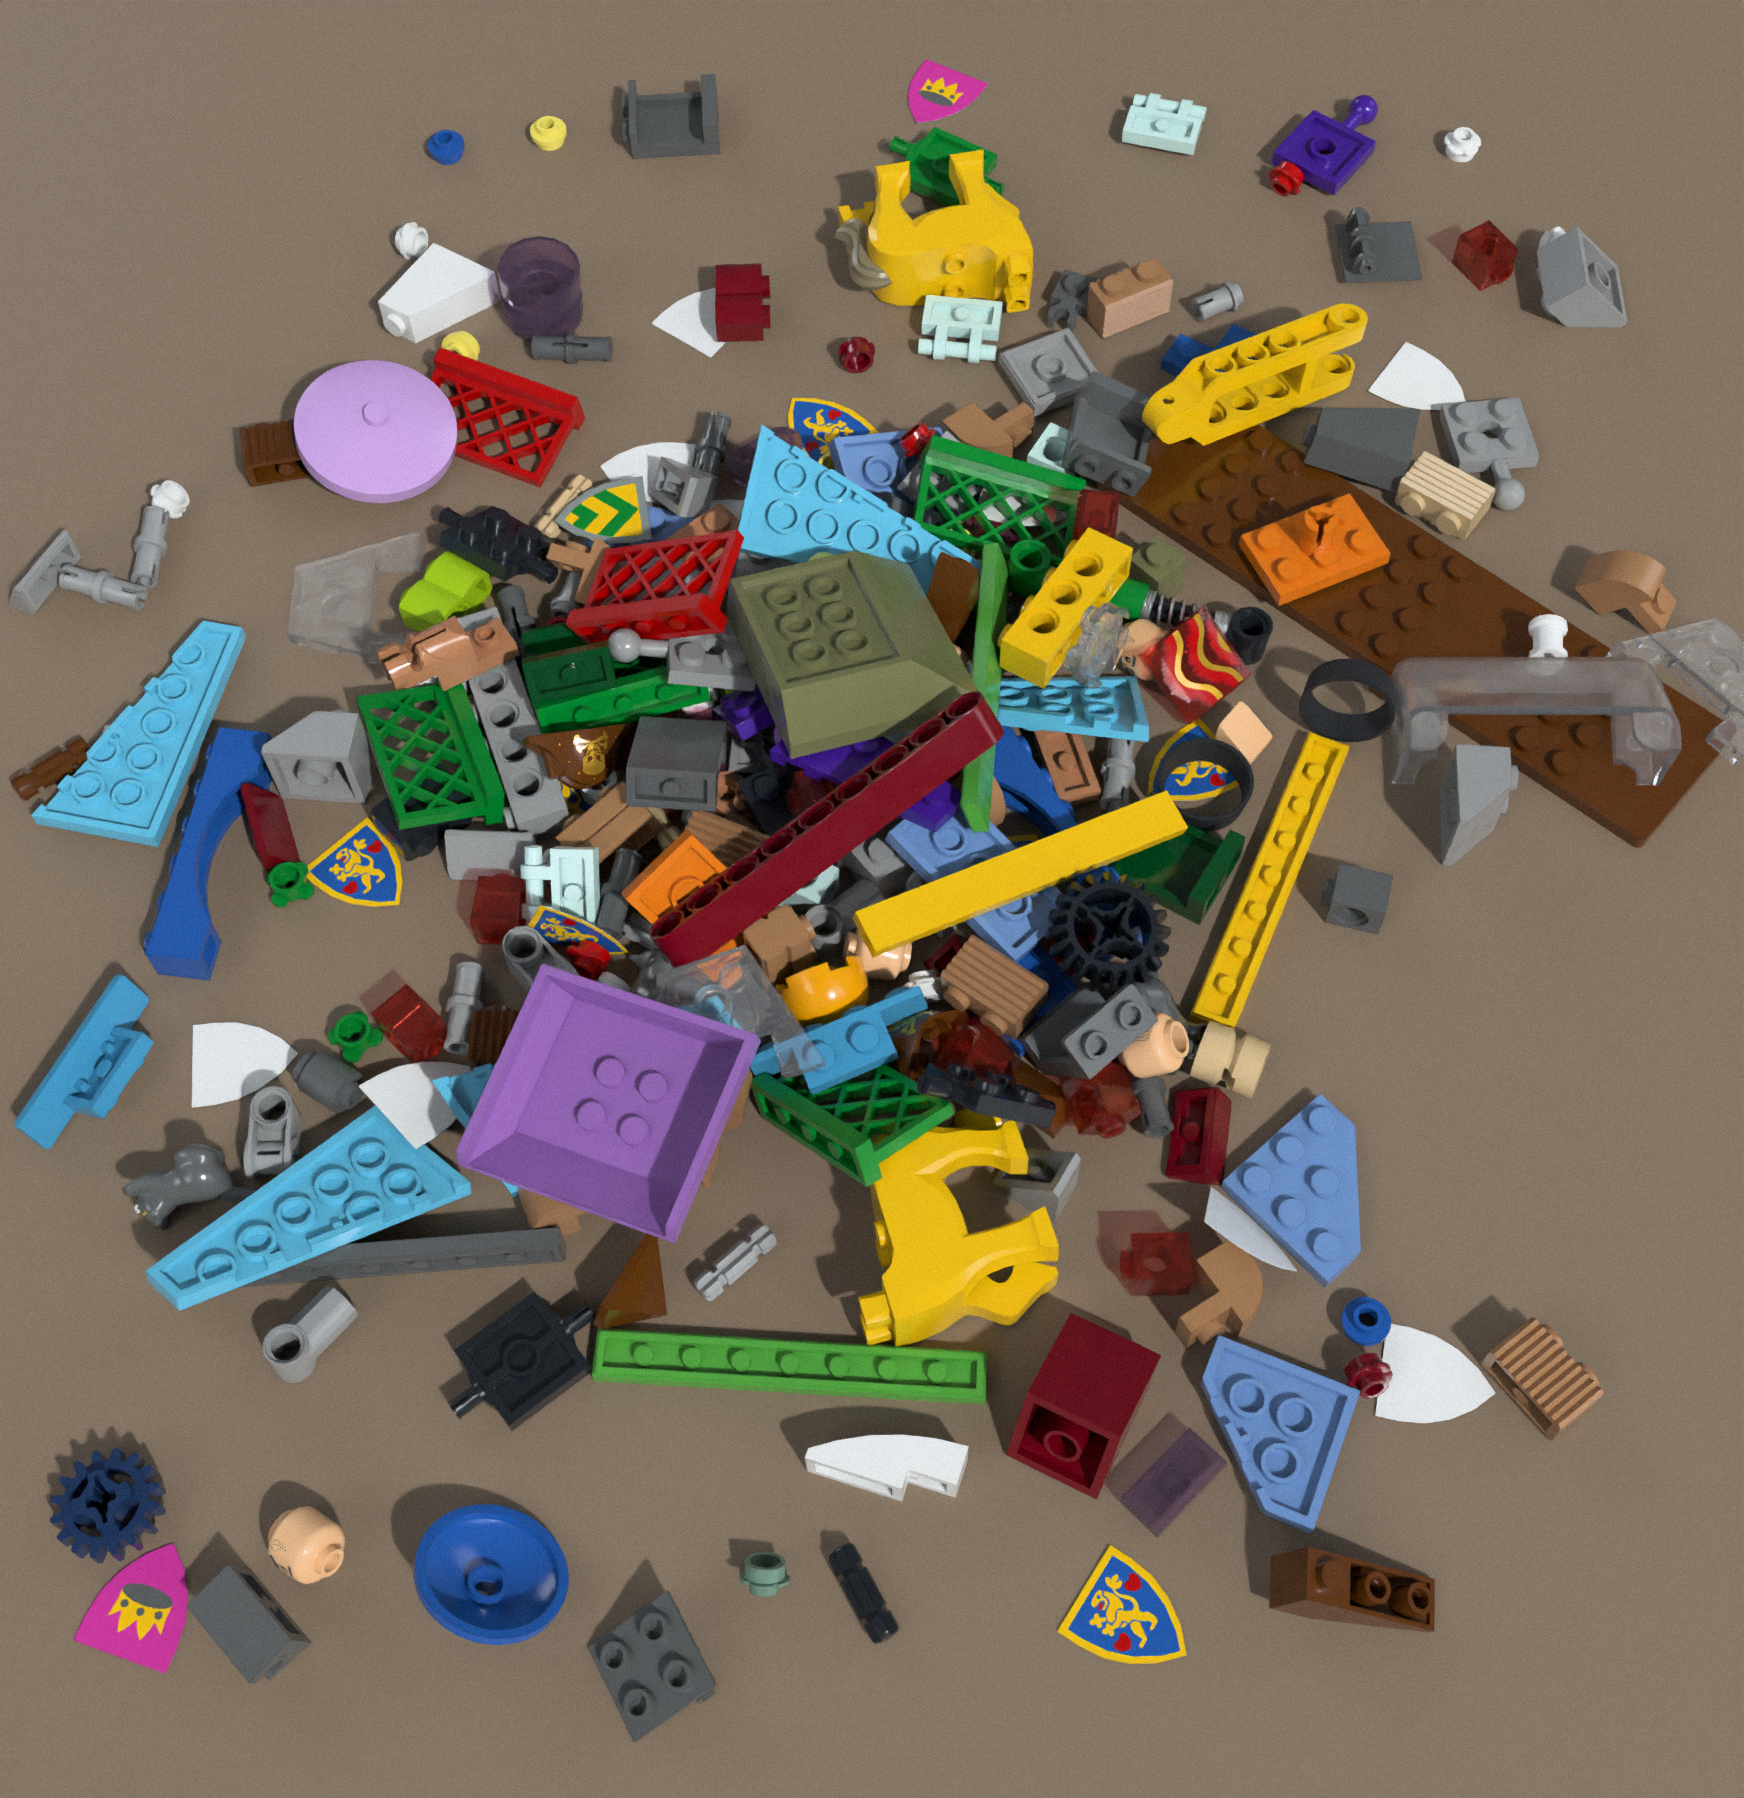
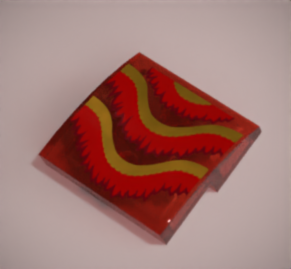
M1201 605L1170 628L1166 635L1137 655L1184 723L1188 725L1210 710L1251 675V672L1204 605Z

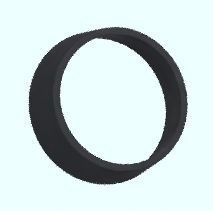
M1349 658L1331 660L1315 668L1309 675L1300 699L1299 712L1301 718L1311 730L1328 739L1341 742L1371 740L1385 733L1394 722L1396 713L1394 686L1390 677L1381 668L1372 663ZM1353 681L1374 688L1386 698V702L1378 709L1368 713L1343 714L1332 711L1320 704L1314 697L1312 690L1329 682Z
M1211 738L1190 739L1174 746L1167 752L1159 766V793L1165 791L1164 785L1168 776L1179 766L1194 761H1206L1217 764L1228 770L1237 780L1241 790L1240 805L1229 813L1214 817L1194 815L1182 810L1177 805L1176 807L1186 823L1204 832L1217 831L1232 824L1242 813L1254 788V775L1247 759L1233 746Z

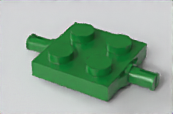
M934 127L925 138L913 144L898 136H894V139L890 142L889 150L891 152L906 157L904 162L910 161V190L947 207L960 205L956 191L948 177L949 160L952 154L984 150V181L1000 196L1003 193L1004 184L988 178V175L997 166V154L937 127Z

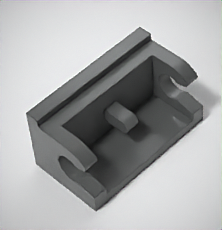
M227 1564L186 1606L248 1683L255 1684L263 1676L268 1681L271 1680L301 1650L306 1649L311 1643L254 1573L246 1567Z

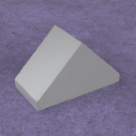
M661 456L650 495L680 517H699L709 510L719 477Z
M1025 1148L1029 1158L1028 1174H1008L999 1170L991 1186L997 1192L1033 1211L1045 1206L1050 1220L1055 1222L1077 1185L1081 1158L1074 1152Z

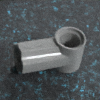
M861 879L829 904L816 905L805 914L815 934L822 929L833 931V933L826 936L816 934V938L810 941L817 953V959L824 961L838 957L843 951L847 932L855 933L857 926L852 919L855 911L885 900L881 890L871 880Z
M326 1285L288 1324L276 1326L268 1332L262 1346L264 1356L280 1380L287 1383L303 1381L315 1369L316 1358L359 1314L334 1287ZM300 1347V1351L292 1359L279 1360L281 1354L288 1348Z

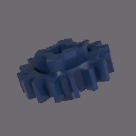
M119 1448L113 1449L109 1460L98 1450L92 1453V1464L87 1467L80 1461H75L73 1465L77 1475L73 1479L61 1476L58 1481L66 1488L64 1495L52 1496L50 1500L52 1504L61 1509V1512L50 1517L51 1524L58 1529H63L56 1538L66 1547L72 1545L71 1552L77 1557L83 1559L90 1553V1558L99 1564L104 1562L107 1552H110L118 1561L124 1560V1547L131 1545L138 1551L142 1550L144 1547L140 1536L144 1532L156 1535L158 1529L151 1523V1519L153 1516L164 1515L166 1509L155 1501V1499L166 1494L165 1488L159 1482H154L159 1475L158 1472L150 1464L144 1466L145 1461L136 1453H133L126 1459V1454ZM115 1475L131 1477L136 1483L132 1485L128 1481L119 1483ZM110 1495H111V1496L114 1497L115 1499L109 1502L108 1500L111 1499V1498H110ZM106 1509H108V1511L106 1512V1516H105V1515L102 1513V1511H105ZM85 1526L88 1529L96 1527L101 1532V1537L86 1535L81 1530V1527Z

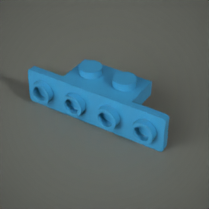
M116 974L15 1120L14 1127L39 1147L50 1149L75 1112L104 1119L109 1110L117 1104L119 1095L133 1074L142 1066L145 1056L154 1044L143 1032L131 1030L150 999L126 976Z
M915 986L911 989L909 987L897 988L889 992L885 996V1000L868 1007L866 1005L852 1007L842 1014V1018L826 1025L822 1023L810 1025L800 1031L798 1037L784 1043L771 1042L765 1044L757 1050L750 1069L755 1077L763 1072L771 1076L799 1064L812 1095L894 1061L899 1056L886 1026L926 1010L928 1006L920 986Z

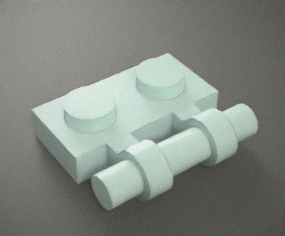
M1150 93L1149 96L1135 94L1133 105L1130 107L1123 128L1122 142L1194 155L1207 107L1193 105L1194 101L1182 99L1181 102L1162 99V95Z
M926 295L922 318V334L934 335L935 340L920 338L918 354L933 355V360L944 361L946 357L968 359V363L980 364V360L995 361L997 346L982 344V341H998L1003 302ZM948 337L970 339V342L948 341Z
M524 846L525 863L520 864L521 878L525 879L526 903H522V918L527 919V925L538 907L543 905L582 919L595 926L601 909L599 847L555 846L550 849V864L543 863L542 846ZM543 880H551L552 903L544 902Z

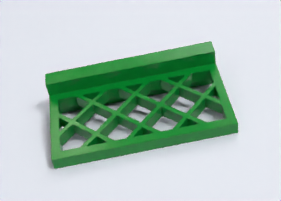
M936 435L931 436L920 455L918 468L921 469L912 517L914 521L921 524V528L942 541L946 540L952 545L982 553L984 545L999 543L1004 559L1009 561L1012 547L1007 546L999 534L1013 527L1021 540H1033L1021 522L1034 515L1046 531L1045 534L1034 540L1043 543L1051 538L1060 551V557L1064 556L1067 546L1074 540L1079 500L1085 492V479ZM931 472L946 476L953 487L939 494L930 481ZM973 484L984 487L991 496V499L978 505L967 487ZM956 493L959 494L969 511L958 517L953 514L944 501ZM1011 495L1022 498L1030 509L1017 516L1005 499ZM995 504L1008 520V522L997 528H994L983 512ZM935 505L947 523L935 526L923 522L924 511ZM1048 507H1054L1066 511L1065 522L1055 527L1043 510ZM974 516L986 534L979 538L970 536L960 523Z
M639 655L630 665L622 664V662H618L613 658L615 675L618 676L616 678L617 687L536 704L531 703L525 675L521 674L541 734L627 724L638 721L640 716L653 717L710 701L708 687L668 684L667 658ZM649 663L659 665L654 669L646 667Z
M463 683L444 692L439 684L356 697V706L399 830L477 816L483 817L485 825L503 822L505 792ZM434 700L437 706L431 714L413 707L418 702ZM387 708L395 713L386 721L371 714L370 710ZM404 717L421 723L415 733L397 725ZM433 728L446 734L448 737L442 744H438L424 736ZM388 735L406 742L399 751L382 745V742ZM415 747L433 754L426 763L408 756ZM442 758L459 765L458 770L453 776L435 768ZM399 766L417 773L410 783L393 776V773ZM426 778L445 785L437 795L419 787ZM453 790H457L470 796L472 802L456 804L447 800V797ZM410 797L429 804L425 810L406 813L404 804Z
M885 1064L812 1095L809 1088L792 1090L801 1084H807L800 1065L778 1079L763 1072L753 1078L751 1082V1088L762 1119L865 1187H869L882 1178L878 1165L880 1162L954 1115L949 1101H944L940 1097L919 1093L915 1081ZM875 1076L873 1081L854 1083L855 1078ZM902 1092V1097L881 1099L882 1094ZM870 1096L869 1101L849 1103L850 1098ZM838 1099L837 1104L834 1105H817L818 1101ZM929 1109L922 1115L908 1116L911 1110ZM898 1112L895 1118L875 1120L877 1114ZM865 1116L864 1121L843 1122L844 1118ZM892 1133L877 1144L871 1141V1135Z

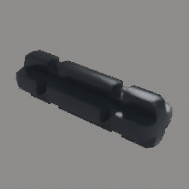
M848 1543L838 1547L828 1556L829 1563L836 1576H843L844 1580L840 1583L860 1620L864 1618L867 1620L868 1623L864 1625V1628L871 1641L879 1644L889 1640L899 1631V1625L891 1610L885 1612L883 1606L887 1605L878 1586L868 1568H861L859 1563L863 1562V1559L854 1544Z

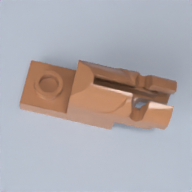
M453 616L421 632H412L406 635L403 645H399L394 641L375 650L379 663L388 681H392L395 691L416 686L434 677L444 692L520 655L516 642L499 617L465 632L456 617Z

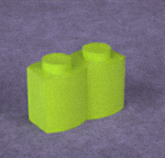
M446 551L428 564L424 573V579L407 588L401 595L398 607L404 625L417 632H421L453 616L457 619L475 613L484 604L493 589L489 573L454 553Z

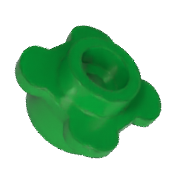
M284 862L268 872L265 881L272 888L271 902L274 906L283 908L289 902L299 899L308 900L314 895V887L308 883L307 875L309 869L306 864L302 862ZM294 883L292 887H286L287 884Z
M357 1011L339 1019L335 1027L329 1031L328 1040L330 1044L338 1045L343 1051L345 1061L355 1063L362 1058V1054L369 1048L377 1047L382 1043L383 1034L381 1030L375 1029L370 1025L368 1017L364 1012ZM355 1034L360 1035L357 1040L351 1039V1037Z

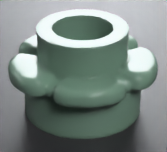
M757 1552L745 1558L744 1571L739 1573V1580L742 1584L749 1585V1592L753 1595L769 1597L778 1594L780 1588L789 1583L790 1576L787 1575L786 1560L783 1556L772 1552Z

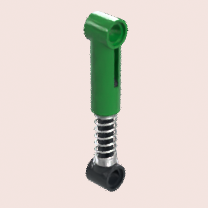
M1026 539L1017 542L1011 549L1008 562V589L1019 597L1028 598L1030 595L1036 596L1041 589L1043 579L1051 567L1057 568L1063 561V557L1051 554L1049 548L1037 540ZM1129 577L1101 612L1129 622L1137 619H1148L1149 621L1154 619L1158 626L1162 622L1167 623L1168 629L1177 626L1179 632L1186 629L1188 625L1184 624L1198 613L1204 624V638L1208 636L1206 634L1205 622L1209 618L1241 665H1252L1262 659L1273 631L1271 617L1260 608L1243 607L1234 612L1233 615L1223 611L1219 612L1218 609L1212 613L1208 611L1207 606L1203 609L1197 608L1196 602L1189 606L1186 605L1185 599L1179 603L1175 601L1174 596L1170 599L1164 598L1163 592L1156 596L1157 591L1150 590L1149 583Z

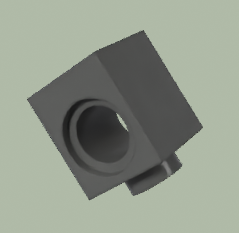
M1340 863L1335 880L1326 878L1320 903L1328 906L1325 923L1378 935L1386 914L1393 875Z

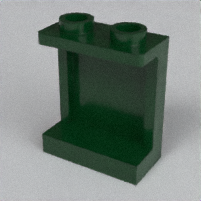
M566 622L522 631L521 638L526 657L522 658V666L531 703L536 704L617 687L614 661L610 654L608 641L587 645L565 624Z
M1150 792L1147 798L1156 794ZM1186 823L1188 828L1184 834L1108 864V867L1112 866L1116 870L1119 877L1125 874L1128 875L1129 882L1127 886L1135 888L1139 882H1144L1145 889L1142 895L1145 898L1158 894L1159 900L1157 904L1200 925L1240 861L1246 837L1229 830L1225 838L1220 840Z

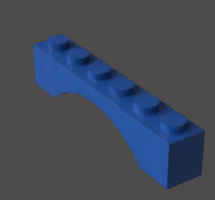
M1002 726L1004 734L996 743L993 776L1002 790L1006 808L1026 818L1042 831L1046 837L1078 825L1075 812L1070 803L1065 799L1061 801L1054 791V783L1049 772L1044 767L1039 768L1033 760L1032 751L1027 740L1022 735L1017 736L1010 726ZM1104 865L1072 878L1071 882L1076 881L1083 886L1084 877L1090 873L1100 882L1102 874L1107 871L1110 872L1115 883L1119 881L1120 877L1112 866L1106 867ZM1108 903L1088 905L1089 908L1096 906L1103 911H1110L1117 907ZM1129 915V927L1138 935L1137 940L1141 942L1142 934L1135 919ZM1117 920L1114 921L1110 928L1105 927L1102 933L1103 937L1098 943L1099 946L1107 938L1111 939L1115 933L1113 930L1118 924ZM1074 922V932L1083 938L1085 945L1089 946L1087 937L1079 931L1080 925ZM1105 955L1099 961L1106 962L1116 956Z
M219 727L215 742L210 743L207 748V766L203 778L196 782L194 788L195 803L191 815L186 816L183 821V840L179 852L175 853L170 861V879L166 892H161L157 901L158 916L154 929L150 930L145 937L144 953L158 975L210 981L222 943L213 926L208 907L207 882L211 863L220 841L233 822L246 810L240 790L242 788L241 785L250 783L269 791L272 775L261 751L263 745L272 739L270 733Z

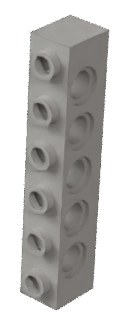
M497 607L457 618L464 631L468 632L499 617L501 620ZM514 657L463 682L466 694H472L475 703L471 704L479 727L484 729L486 737L483 738L492 761H495L498 770L496 772L505 792L504 796L506 795L509 806L503 809L509 832L518 830V832L533 833L535 842L561 833L564 823L570 816L558 780H548L543 759L535 752L526 748L522 741L527 736L541 735V731ZM515 758H522L518 761H512ZM527 792H535L532 795L523 796Z

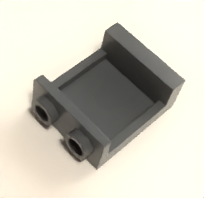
M715 74L701 75V92L638 95L636 80L628 81V95H622V109L624 118H629V121H622L624 144H631L633 159L720 154Z
M1093 370L1076 394L1061 466L1134 497L1149 479L1152 471L1150 466L1145 465L1151 430L1142 421L1144 407L1152 396Z
M640 716L626 766V806L716 812L718 776L720 766L726 760L727 722Z
M1083 982L1017 1039L1043 1075L1090 1080L1154 1025L1158 1018L1133 984L1124 985L1105 1002L1097 989L1095 992H1091L1088 990L1089 982Z

